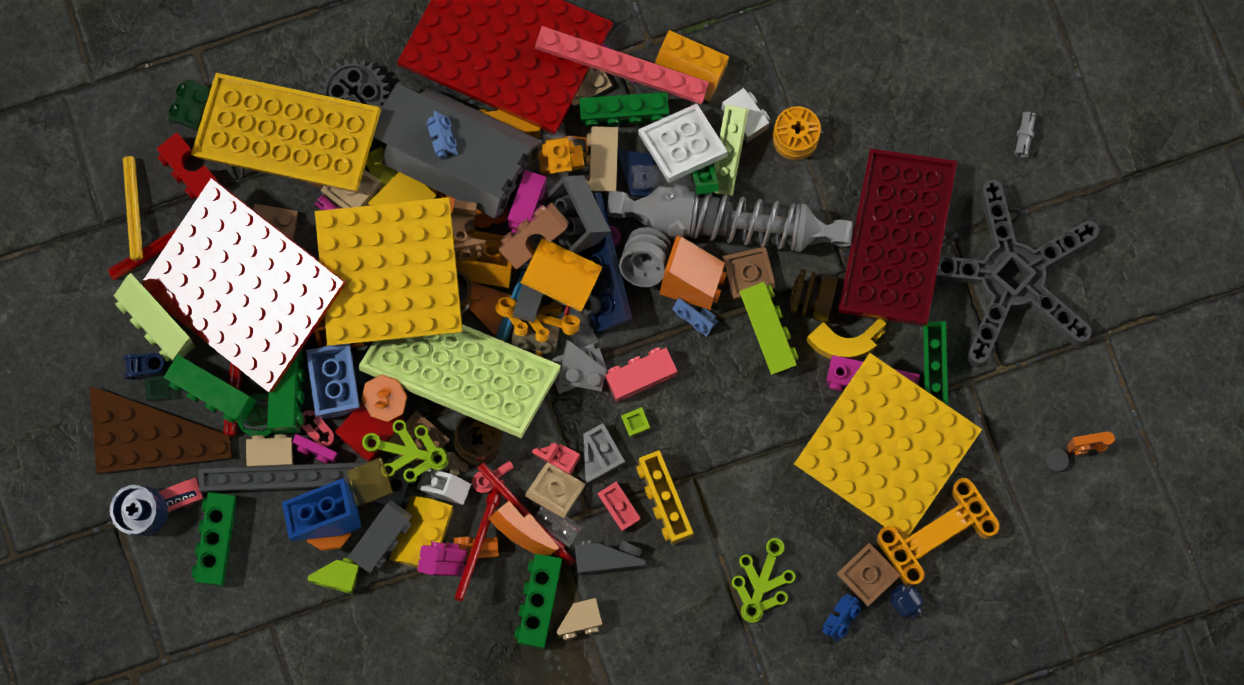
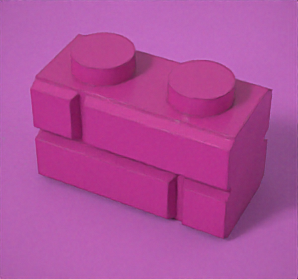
M431 541V545L421 546V559L419 560L417 570L429 575L462 577L467 551L460 549L459 544L446 542L445 544Z

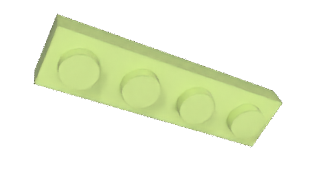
M727 104L725 106L719 139L728 151V157L714 164L719 184V191L715 193L733 196L749 112L748 108Z

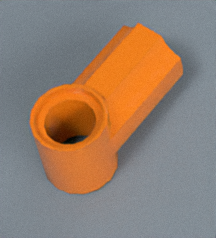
M473 537L454 538L453 542L459 544L460 549L467 551V562L475 539ZM485 538L478 559L499 557L498 538Z

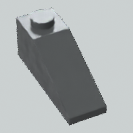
M592 540L580 541L579 545H575L578 575L645 568V560L599 543H592Z

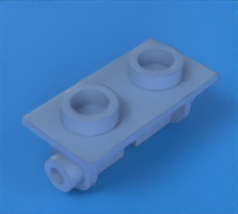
M433 111L434 116L428 118L427 127L432 139L438 137V139L432 141L435 155L439 159H445L448 153L457 156V143L452 136L449 118L437 111Z
M678 298L672 310L680 318L685 319L694 326L698 332L707 337L712 327L714 328L719 322L716 319L717 316L705 308L698 312L699 306L686 303L681 298Z

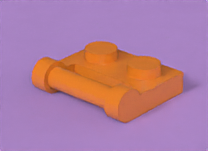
M1101 432L1073 437L1067 444L1068 454L1075 453V456L1088 454V451L1094 449L1100 453L1105 452L1108 446L1114 442V434L1111 432Z

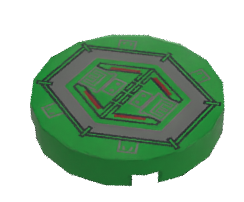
M262 393L252 394L250 397L257 402L243 424L238 422V424L247 435H263L266 438L273 434L267 429L269 395Z

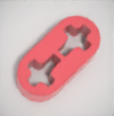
M308 410L303 412L304 422L301 425L303 430L315 443L326 448L331 447L335 441L332 430L321 418L315 415L314 411ZM307 416L309 418L315 417L313 420L317 426L315 429L310 424L304 425ZM319 430H321V432L324 435L328 433L330 434L328 436L329 441L327 443L325 441H322L321 443L319 442V440L321 439L319 434L317 433Z

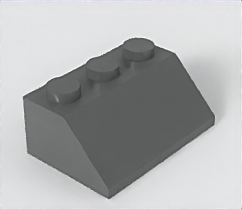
M584 175L564 176L540 201L541 205L545 207L552 202L569 221L566 230L559 234L557 238L561 247L575 254L598 244L610 232Z

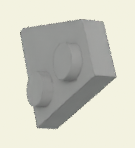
M566 340L557 382L602 392L606 369L570 340Z

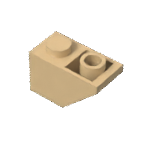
M596 598L573 603L557 630L558 638L563 637L564 640L576 638V633L585 631V634L588 635L599 632L598 628L602 627V621Z

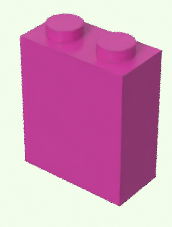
M525 170L508 216V228L512 234L518 230L517 226L526 218L528 220L532 219L535 216L533 213L541 206L540 201L544 198L547 189L545 176Z

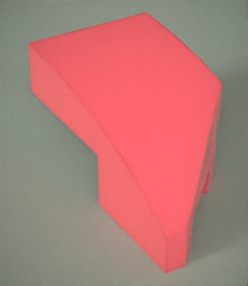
M552 443L551 446L541 449L536 448L532 451L540 459L549 462L569 475L572 474L582 457L579 453L557 443Z

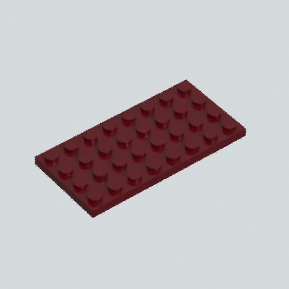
M870 148L839 304V313L928 326L957 161Z

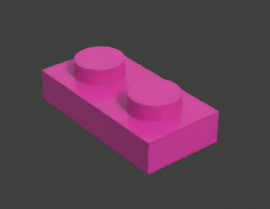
M297 434L292 441L296 451L306 456L311 453L317 456L316 460L323 464H328L329 462L335 464L339 457L337 452Z

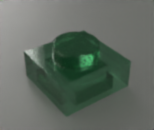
M164 376L145 378L147 401L170 399L169 382Z

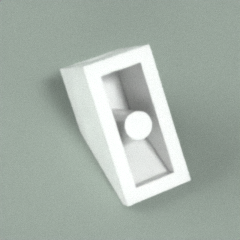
M429 469L422 473L416 489L448 502L463 505L471 484L453 474Z

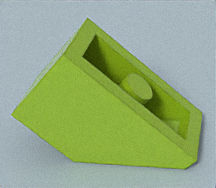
M343 558V561L335 560L308 576L307 580L311 584L353 595L360 567L351 559Z

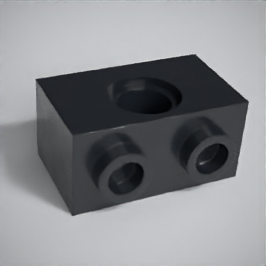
M388 459L387 463L394 462V460ZM405 465L395 471V475L391 478H386L382 475L374 498L375 505L385 507L392 500L400 507L406 508L410 499V495H407L409 487H414L415 482H406L403 474L406 469H414V467ZM386 467L384 470L386 474H391L393 471L391 467ZM408 472L406 478L413 479L415 474ZM393 482H401L403 484L402 489L398 492L392 491L390 487Z

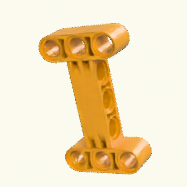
M961 478L952 487V495L958 506L907 539L903 540L894 527L886 526L880 530L877 536V543L893 568L901 575L900 578L905 585H913L915 587L923 580L924 571L918 563V559L971 525L977 534L984 539H990L998 532L999 522L969 479ZM965 485L968 488V494L961 495L957 490V486ZM970 504H978L981 512L979 514L972 513ZM985 522L991 523L993 525V532H985L982 524ZM882 534H892L894 541L892 543L884 542ZM898 551L903 552L906 555V561H897L895 553ZM910 570L916 571L919 579L917 581L909 580L907 572Z

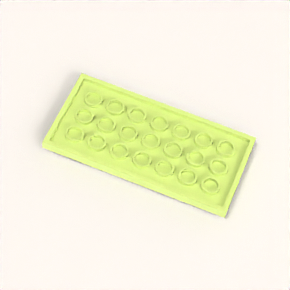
M463 324L462 333L374 341L359 364V370L374 377L383 374L399 380L403 389L519 438L523 437L561 369V365Z

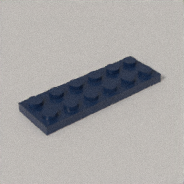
M593 193L609 227L601 193ZM610 231L598 244L577 253V255L602 266L590 295H596L601 302L600 311L596 315H591L595 333H603L633 320Z

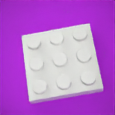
M694 104L638 129L640 138L668 183L728 157V151L698 104Z

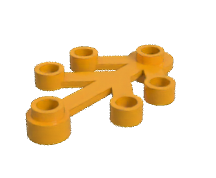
M510 297L499 299L495 307L496 312L503 317L509 318L514 325V333L516 335L525 336L528 325L519 318L513 317L517 302ZM552 302L549 305L543 306L534 323H528L536 332L535 339L539 342H546L549 338V330L544 328L540 322L560 327L567 335H574L579 330L580 319L574 315H567L562 319L545 315H561L562 305Z

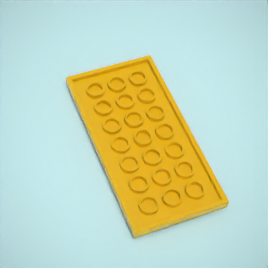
M215 73L191 156L357 193L381 109L377 106Z

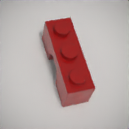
M177 132L156 148L159 153L158 160L164 167L169 166L173 170L170 174L178 184L183 182L187 187L184 191L192 200L198 199L210 179L218 181L205 165L197 171L184 169V164L191 157L192 150Z

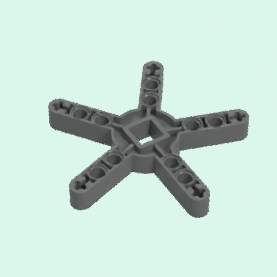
M997 180L987 181L981 190V200L993 249L988 253L984 261L940 256L936 277L937 281L980 285L984 296L990 301L968 351L967 361L973 367L984 365L992 351L1008 311L1029 306L1075 346L1084 345L1091 336L1090 326L1044 287L1046 269L1095 241L1099 234L1098 225L1093 221H1085L1034 250L1025 244L1016 242L1001 183ZM989 188H991L992 192L996 191L994 198L991 192H987ZM999 209L1002 212V216H994L991 210ZM1004 230L1007 233V237H999L996 231ZM1084 231H1086V232L1091 231V232H1092L1091 235L1086 234V235L1083 236V237L1081 238V240H1080L1079 237L1083 234ZM1064 240H1071L1074 244V247H1066L1064 245ZM1045 251H1053L1055 254V258H1047L1045 255ZM1009 262L1027 276L1016 290L998 276ZM948 265L952 272L946 274L941 271L940 266ZM963 268H971L974 274L971 276L965 275ZM1041 301H1048L1051 304V309H1044L1041 306ZM997 311L1001 319H992L990 312ZM1058 316H1066L1068 319V323H1060L1058 321ZM1072 323H1074L1075 326L1071 330H1068ZM1081 330L1084 334L1080 337H1077V332H1080ZM981 332H990L992 339L985 340L981 336ZM979 347H984L980 355L981 357L976 359Z

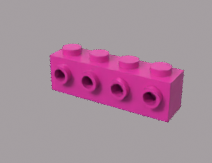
M832 355L825 385L830 386L831 390L843 391L863 362ZM895 369L918 385L919 374Z

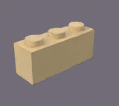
M592 127V132L587 133V147H591V155H586V168H590V176H586L585 180L592 194L601 193L602 197H608L609 192L616 191L618 127Z

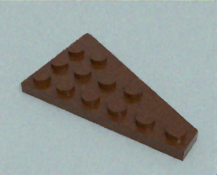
M89 387L97 474L232 459L230 436L104 390Z

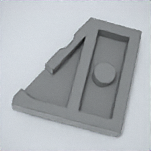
M603 423L583 434L585 479L587 484L625 463Z

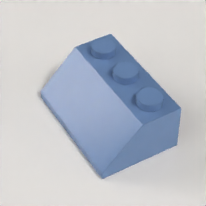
M334 345L306 350L315 415L324 420L344 416L359 409L351 345Z

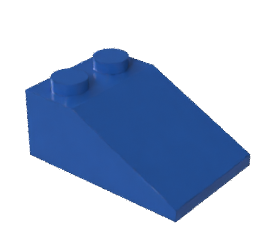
M344 478L282 502L290 541L341 536L361 528L354 490Z

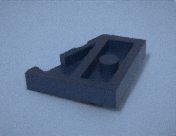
M618 149L617 156L620 160L631 197L644 198L648 196L655 188L658 165L652 155Z

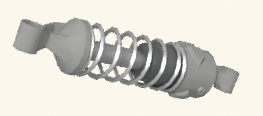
M676 184L674 187L658 186L648 196L636 201L630 199L629 195L624 192L611 191L608 195L607 216L613 218L633 217L642 224L657 229L667 235L669 239L674 240L677 235L683 238H689L690 236L694 239L699 235L709 236V239L713 241L717 235L726 236V241L730 243L734 238L736 229H742V240L745 245L750 242L753 231H759L761 247L767 244L770 233L776 234L778 249L783 248L787 235H791V250H795V252H801L807 246L823 241L840 247L850 246L852 240L853 222L834 220L832 224L825 225L814 216L807 204L802 203L801 205L792 203L788 217H781L780 203L778 201L774 202L770 215L763 214V201L761 199L757 200L754 212L750 213L746 212V199L742 196L737 210L734 211V206L729 201L727 194L721 200L719 197H712V194L706 196L699 195L695 190H691L689 186Z

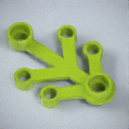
M396 420L393 423V431L399 434L406 446L381 441L379 436L374 433L365 435L362 441L364 449L368 452L382 450L403 455L394 462L386 463L382 466L381 471L386 478L393 477L395 471L415 459L425 461L414 469L409 468L404 471L403 476L408 483L415 482L417 476L431 468L442 470L449 463L447 451L434 445L428 435V429L424 425L417 426L414 433L418 439L423 441L427 451L417 448L406 430L405 422L402 420ZM399 423L404 425L401 431L395 429ZM424 429L426 433L423 436H419L417 431ZM375 440V447H369L368 442ZM435 456H441L442 461L440 463L434 462ZM386 467H391L393 469L391 474H386L384 472ZM408 472L415 474L413 479L406 478Z
M778 538L770 539L767 542L766 552L768 555L760 577H758L754 569L753 559L750 555H742L739 559V565L745 569L755 590L752 599L745 588V579L742 576H735L732 579L731 585L738 591L743 602L741 616L749 623L758 622L763 616V611L776 605L782 606L788 600L787 594L779 591L773 598L760 602L764 593L783 584H792L795 580V573L791 570H786L781 576L768 581L776 557H779L784 551V544ZM772 545H777L779 547V551L772 552L770 547ZM748 558L750 564L747 566L743 565L742 559ZM790 573L793 579L786 581L784 575ZM736 579L742 580L743 584L742 586L737 587L735 586L734 581ZM779 594L784 595V602L777 601V596ZM749 608H754L756 610V614L754 616L748 614Z

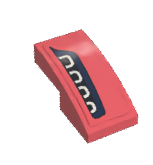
M193 478L159 491L165 497L168 513L181 507H188L205 498L204 494L199 492L198 478Z

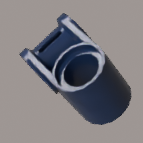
M157 353L127 354L123 356V360L126 361L124 379L127 380L160 377L168 369L165 359ZM156 360H160V367L152 370L151 364Z

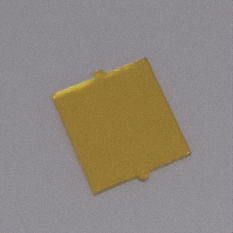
M377 458L347 471L351 484L350 490L353 491L357 506H362L393 493L388 479L389 473H386L382 458Z

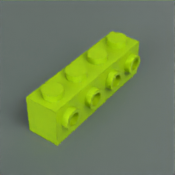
M761 282L739 291L771 375L796 366V360H799L795 347L790 348L788 339H791L787 326L782 327L779 320L783 318L779 305L774 306L771 299L775 297L771 284L766 286L765 282Z

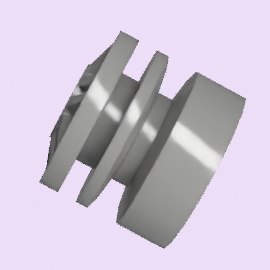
M650 227L638 228L632 231L627 238L619 264L623 277L633 285L640 287H652L659 284L663 279L672 251L671 241L664 233Z

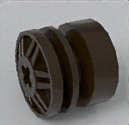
M801 269L794 282L790 298V314L796 316L797 308L801 306L803 307L801 317L806 316L808 309H813V320L827 323L838 277L824 274L820 283H815V272L812 271L810 281L804 280L806 270Z
M465 415L456 425L454 436L455 453L467 465L479 467L483 462L487 465L499 453L502 431ZM474 439H475L476 441H478L479 439H481V440H482V441H481V445H480L479 443H477L476 445H474V444H473Z

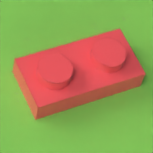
M617 481L597 493L622 532L641 520Z

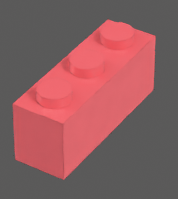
M660 347L648 352V356L642 359L638 356L629 360L628 365L622 368L618 365L608 370L605 380L616 403L677 376L678 371L667 348L662 350Z

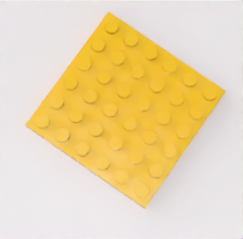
M449 197L315 211L319 261L347 282L325 314L327 346L463 332Z
M869 353L794 465L884 527H894L903 540L909 537L962 460L982 428Z

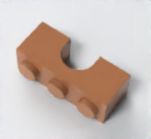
M552 202L546 207L544 205L540 206L533 213L535 216L532 219L528 220L526 218L517 226L518 230L515 233L509 232L501 239L502 244L499 251L516 270L533 257L536 248L529 240L530 235L540 234L550 243L566 230L569 221Z

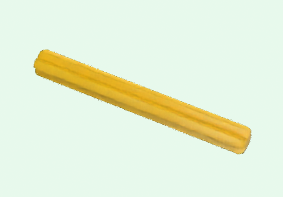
M133 156L123 158L130 257L136 261L143 258L136 162Z

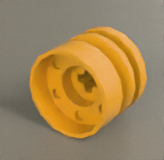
M797 106L784 110L777 117L773 131V145L782 157L792 161L803 160L816 150L821 133L820 122L816 114L810 109ZM795 127L800 128L799 134L795 133Z

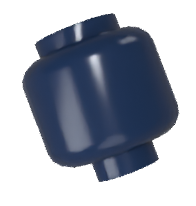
M903 583L891 592L890 604L901 617L910 616L914 618L922 611L920 607L924 600L913 585H905Z

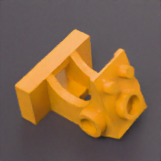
M568 137L548 139L545 144H542V150L538 155L541 175L585 169L582 145L574 146L573 140H569Z

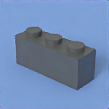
M390 500L348 558L369 573L374 568L379 570L386 560L383 558L386 551L392 552L399 542L396 540L400 532L404 535L412 525L409 520L413 515Z

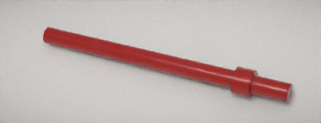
M483 462L477 469L507 501L512 503L523 517L529 513L559 547L553 552L555 555L558 554L569 567L574 564L576 560L565 550V545L560 540L557 541Z
M495 487L488 494L486 500L487 507L454 597L455 600L460 602L464 599L491 522L488 518L494 514L495 508H498L501 501L500 492Z

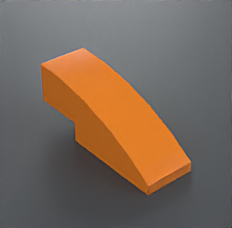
M510 501L488 518L510 540L534 554L550 556L559 548L530 513L523 517Z

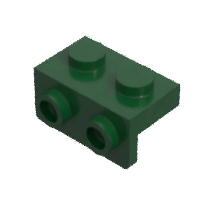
M191 79L180 83L176 89L177 97L175 103H172L168 111V115H170L168 121L171 123L177 122L195 131L199 130L211 89Z

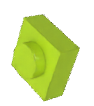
M642 407L621 415L629 437L650 430V425Z

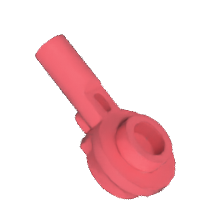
M508 461L492 472L499 478L512 470L514 466ZM477 472L472 479V485L479 493H488L494 487L481 472Z

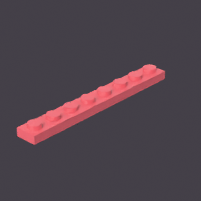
M543 26L534 48L698 104H702L709 83L708 81Z

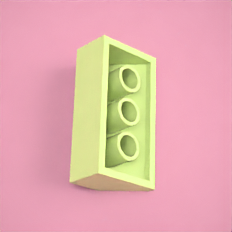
M130 273L114 294L118 301L115 305L123 314L128 312L131 315L130 322L138 330L142 328L147 333L144 337L152 346L157 344L162 349L159 351V354L167 362L170 360L173 362L177 354L185 357L195 348L192 340Z

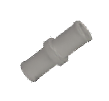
M1031 112L1022 113L1021 126L1016 134L1018 141L1014 154L1019 156V153H1021V158L1028 157L1030 143L1034 138L1033 128L1036 114L1032 113V116H1030Z

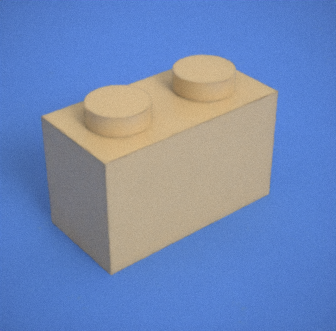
M278 434L274 435V438L265 439L263 435L252 436V439H246L247 467L294 465L292 438H288V435Z

